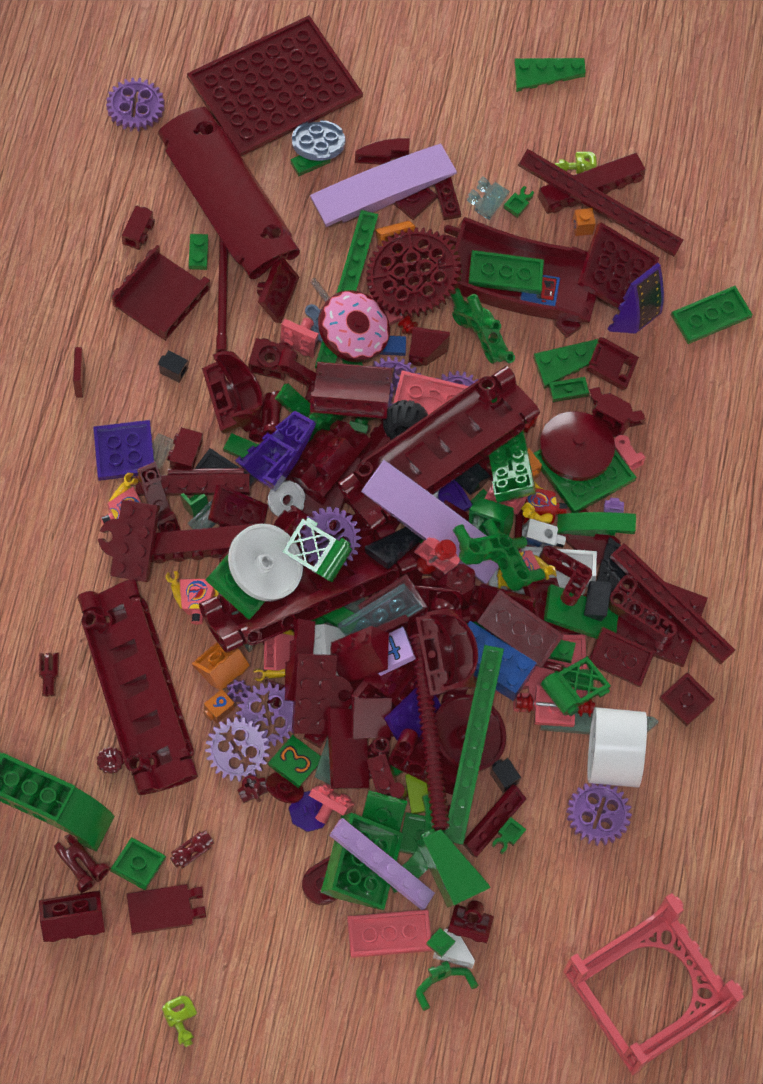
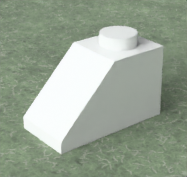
M445 929L444 931L456 942L442 958L435 952L433 958L442 961L447 960L449 963L472 969L475 960L461 936H456L453 933L447 932L448 929Z

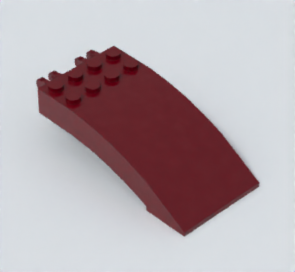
M467 217L463 218L458 228L452 225L444 227V232L452 235L444 234L445 238H449L451 244H454L461 259V281L457 282L463 297L467 298L470 295L476 294L483 304L529 316L590 322L597 296L577 285L588 253L587 251L574 246L571 248L520 237ZM472 250L543 259V275L560 278L556 305L550 306L521 300L522 292L478 287L468 284Z

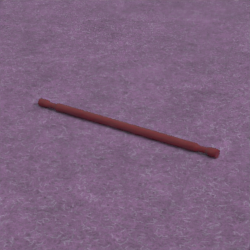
M415 585L416 589L461 593V589L454 590Z

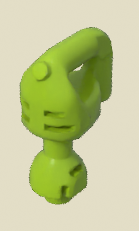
M576 152V163H568L564 159H559V163H555V165L565 171L576 170V174L597 167V158L592 152Z
M179 996L165 1003L162 1011L170 1027L175 1026L178 1032L179 1045L184 1044L186 1048L193 1044L191 1040L194 1036L185 1029L182 1022L195 1016L197 1011L189 997ZM181 1004H184V1008L178 1012H174L172 1010L173 1008Z

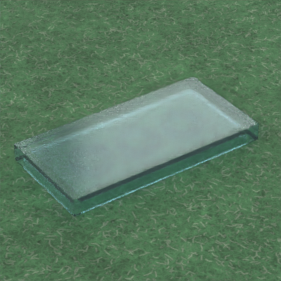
M403 583L338 623V627L345 636H348L370 626H380L403 615L410 617L423 609V606Z

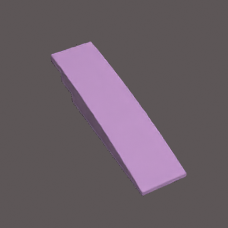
M438 144L359 173L311 194L310 197L325 226L328 227L341 220L344 223L359 216L361 210L372 213L457 174V171L442 144Z
M385 460L382 461L361 491L423 540L430 537L440 542L445 539L454 542L457 549V557H459L460 543L453 533V529L456 526L463 524L470 538L486 536ZM492 560L467 565L474 569L475 577L484 584L488 583L499 567Z

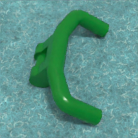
M446 960L437 967L428 968L429 977L417 988L416 998L422 1010L426 1011L430 1008V1005L424 993L432 984L450 976H465L471 989L477 988L478 983L468 968L450 967Z

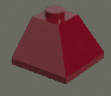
M413 326L408 363L411 362L415 366H427L447 353L450 332Z

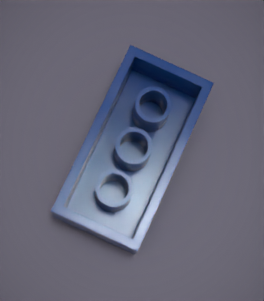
M470 621L468 626L475 637L478 648V662L474 677L478 678L484 645L503 648L504 653L496 691L514 701L534 672L537 662Z

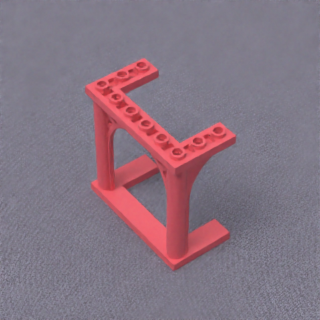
M673 893L665 897L656 913L587 958L581 960L578 954L572 956L563 971L633 1076L640 1072L645 1064L724 1012L727 1015L733 1011L744 998L743 990L738 983H734L731 980L724 985L721 977L714 974L710 961L707 958H703L699 952V945L690 939L685 925L679 923L678 918L684 911L683 903ZM664 931H669L672 937L671 942L667 945L661 941V935ZM656 933V942L650 941L649 938H654L653 934ZM675 942H677V946L681 948L680 950H676L673 947ZM644 947L664 949L675 955L689 972L692 981L690 1005L684 1015L676 1022L644 1043L638 1045L636 1042L628 1047L585 981L633 950ZM698 976H700V977H701L700 980H701L702 982H704V983L699 984V983L697 982L696 978H697ZM701 988L708 989L712 996L711 998L704 999L698 995L697 991ZM698 1001L701 1004H705V1006L702 1007V1005H700V1007L697 1009L695 1006V1002Z

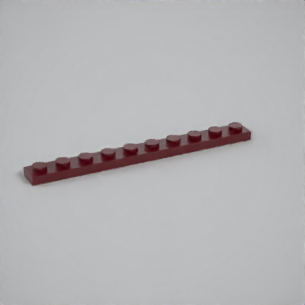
M529 149L526 150L518 164L522 169L589 208H593L594 211L673 257L683 242L682 238Z

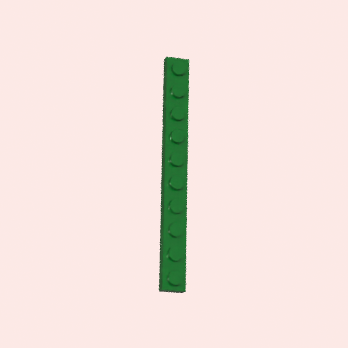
M364 210L360 211L336 293L347 290L357 291L379 214ZM323 340L315 369H317V362L336 363L338 356L326 346Z
M484 645L448 816L449 821L447 823L450 824V827L445 830V835L455 844L464 845L504 653L503 648Z

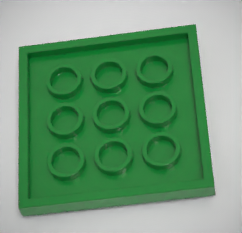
M616 449L608 469L598 477L585 481L569 480L557 475L545 464L540 450L533 453L542 464L541 471L572 513L582 511L631 484L637 478Z

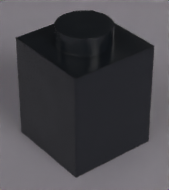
M169 350L165 356H161L158 362L160 374L180 383L188 370V360Z
M509 758L504 761L500 759L492 765L490 775L502 793L506 792L512 784L517 785L520 783L521 776Z

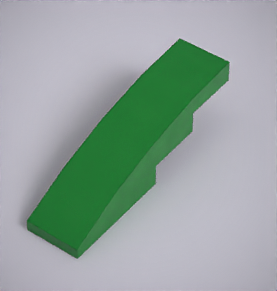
M617 512L558 514L557 533L592 537L595 534L613 536L615 533L635 534L636 514Z

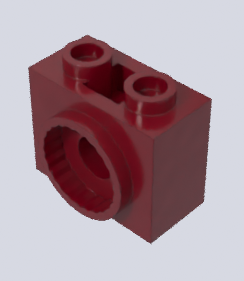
M256 338L248 367L254 374L285 381L286 374L278 370L277 365L282 350H292V346L286 343L271 342L266 338ZM271 359L273 362L269 363L266 360Z

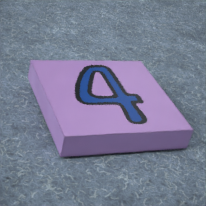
M404 627L389 633L388 670L378 673L380 676L416 659Z

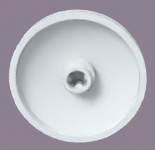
M255 524L247 527L234 538L228 554L229 568L237 585L249 596L262 601H276L289 595L298 586L303 572V565L282 552L291 537L276 526ZM296 543L291 544L288 551L294 555L301 554Z

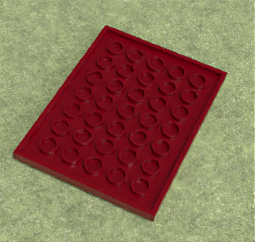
M310 15L187 73L188 80L218 125L224 129L241 156L294 131L301 124L306 122L309 124L363 97V92Z

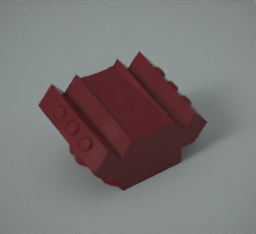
M600 387L589 389L595 404L592 415L608 426L613 437L624 435L629 427L646 424V418L642 410L633 412L630 403L611 393L602 394Z

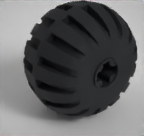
M411 400L398 401L388 408L387 418H383L384 431L393 440L426 417L428 413L419 403H414Z

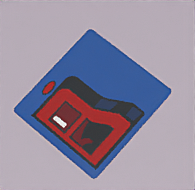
M543 275L541 295L522 292L521 300L555 306L560 278Z

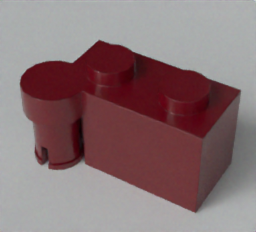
M385 753L367 760L377 793L403 800L408 798L405 786L398 783L393 766L389 763V757Z

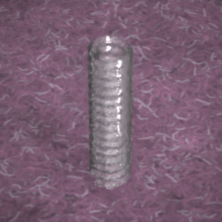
M313 278L310 281L311 285L326 302L330 297L317 279Z

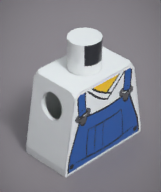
M529 519L523 525L522 536L527 539V545L541 548L545 546H558L563 548L566 541L565 536L557 535L558 527L534 519Z

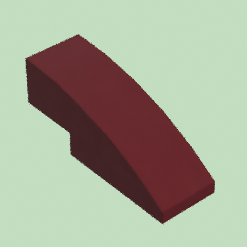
M410 138L387 139L366 145L355 151V163L382 165L390 162L391 159H398L409 155Z

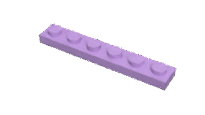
M342 818L338 821L329 835L419 909L423 910L427 907L435 892L345 819Z

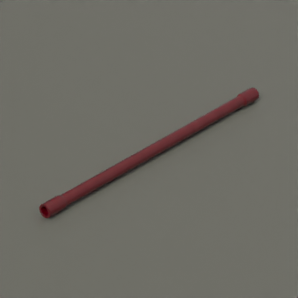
M220 236L216 353L227 351L228 249Z

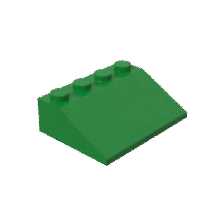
M354 813L341 816L340 819H345L397 862L404 833ZM334 840L321 893L339 900L384 910L390 884Z

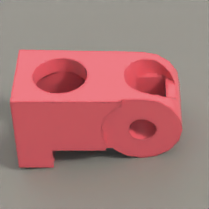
M618 435L615 437V449L631 471L642 466L645 461L643 453L637 454L627 436Z

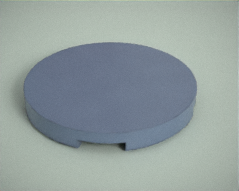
M325 120L301 124L292 134L293 149L300 156L310 160L322 161L332 159L344 150L346 144L343 130L338 125Z

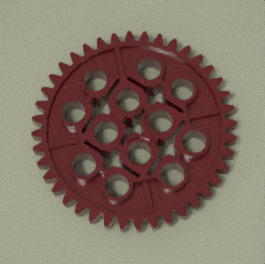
M415 227L414 232L408 228L407 233L402 229L401 235L394 232V238L387 236L388 242L382 240L383 246H376L378 252L373 251L374 257H369L371 263L367 264L369 270H366L368 276L366 280L371 296L377 301L378 305H382L383 310L388 309L390 314L395 312L396 316L401 313L403 318L406 317L407 313H409L410 318L413 317L414 313L420 317L421 312L426 316L427 310L434 313V307L441 309L440 303L446 305L445 299L451 300L450 293H456L455 288L459 287L457 281H461V259L454 244H451L450 239H446L444 234L440 236L438 231L433 234L432 229L426 232L425 227L420 232L417 227Z

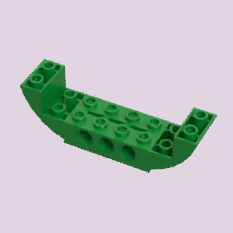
M497 397L494 398L493 400H491V402H492V403L496 402V401H497ZM523 429L514 438L489 454L493 475L492 484L497 503L536 494Z
M0 753V802L76 836L82 846L97 852L115 817L112 812L75 785L5 753Z

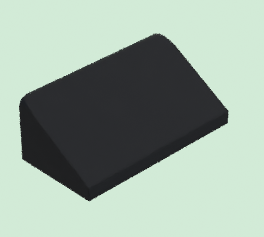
M589 582L584 616L598 621H602L607 616L612 583Z

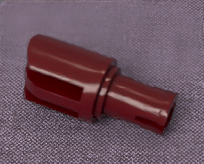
M39 653V677L43 679L42 696H55L54 683L55 679L59 677V653H53V655L52 653H46L45 655L44 653Z

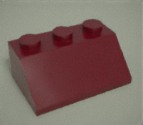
M370 626L331 642L330 655H337V674L352 684L388 670L389 633Z
M100 890L39 900L43 942H56L67 938L76 939L80 936H94L105 932Z

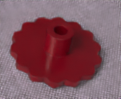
M104 748L103 751L99 752V756H97L99 770L112 774L122 769L124 764L122 752L118 751L117 748Z

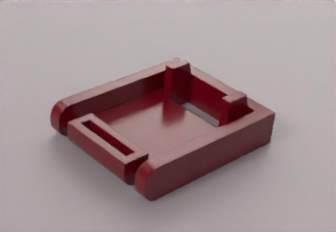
M600 337L589 361L590 365L587 366L586 370L617 388L625 390L628 387L639 357ZM623 363L629 366L626 375L621 374L619 376Z

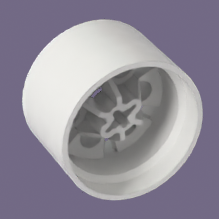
M594 708L588 748V783L640 787L646 753V712Z

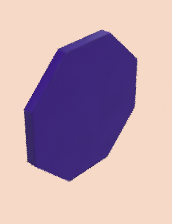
M311 791L304 792L302 799L297 803H291L289 807L292 824L306 832L322 829L325 825L315 818L323 804L309 796Z

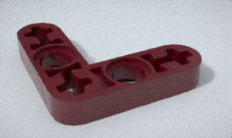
M545 546L539 558L548 565L554 566L555 570L570 577L560 598L566 605L574 606L592 576V570L552 546ZM562 562L568 564L570 567L563 565Z

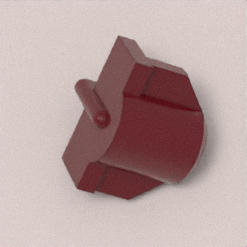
M253 775L246 776L242 781V786L237 790L243 804L252 799H256L258 803L261 801L259 796L269 792L266 788L265 778H257Z

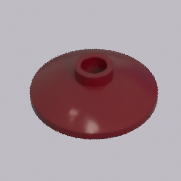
M277 772L270 774L266 780V788L269 793L281 802L297 803L304 795L302 786L297 788Z

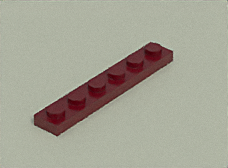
M250 474L161 475L162 480L160 482L166 496H180L182 493L185 495H214L216 485L222 484L242 494H250ZM136 476L138 483L135 485V491L138 496H144L139 478Z

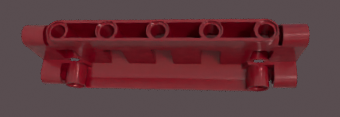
M199 107L182 113L160 128L158 135L166 146L165 151L234 260L243 267L250 279L259 278L281 257L286 260H293L300 254L299 248L292 239L290 230L224 129L216 123L206 107Z
M504 366L492 376L480 378L368 456L356 466V470L337 482V485L359 519L369 531L373 532L385 524L386 520L391 522L397 520L361 492L383 460L433 495L522 432L525 424L540 414V410L516 384V378L512 370L508 366ZM497 397V401L492 403L491 400Z
M386 522L373 532L369 531L368 528H362L356 533V536L361 537V539L356 540V543L361 546L354 548L358 554H351L353 561L346 560L347 566H342L333 582L328 581L303 565L302 577L295 590L280 600L265 601L250 620L220 593L217 597L214 596L200 602L199 609L217 643L224 652L228 653L242 647L243 644L257 645L294 628V620L296 619L311 621L380 591L398 580L399 577L417 570V564L414 557L407 552L392 567L386 569L365 553V546L395 532L392 524ZM314 560L311 562L307 561V563L313 566ZM237 610H238V612H239V613H237V614H235V615H232V614H231L232 612H235V611H237Z
M129 579L100 593L86 591L79 594L77 598L83 613L81 620L125 766L131 771L138 795L164 791L196 779L198 773L194 761L191 759L194 755L193 745L148 604L141 597L137 581ZM105 616L110 618V622L107 623ZM149 759L154 760V765L151 766Z

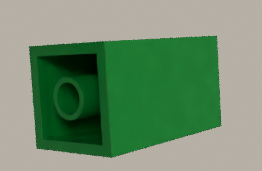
M433 828L420 835L421 839L416 842L447 908L490 888L486 880L441 829L435 832Z

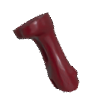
M279 391L268 392L264 395L261 410L263 425L250 430L249 439L261 443L264 441L262 437L267 433L271 435L277 430L276 426L280 423L281 408L283 406L275 399Z
M68 834L64 837L71 847L66 850L60 842H57L54 848L62 861L77 878L76 887L80 893H83L95 885L93 878L100 882L109 873L111 868L106 863H96L82 844L74 836ZM76 858H79L83 862V864L92 874L93 878L89 876L87 872L78 864Z

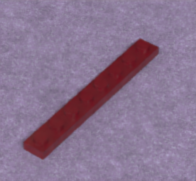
M625 543L611 554L610 558L627 575L634 576L637 579L638 585L719 664L725 662L735 652V649Z

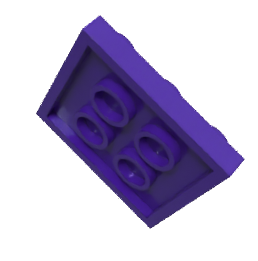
M150 420L93 427L99 481L124 478L127 473H134L132 477L138 476V468L154 462Z

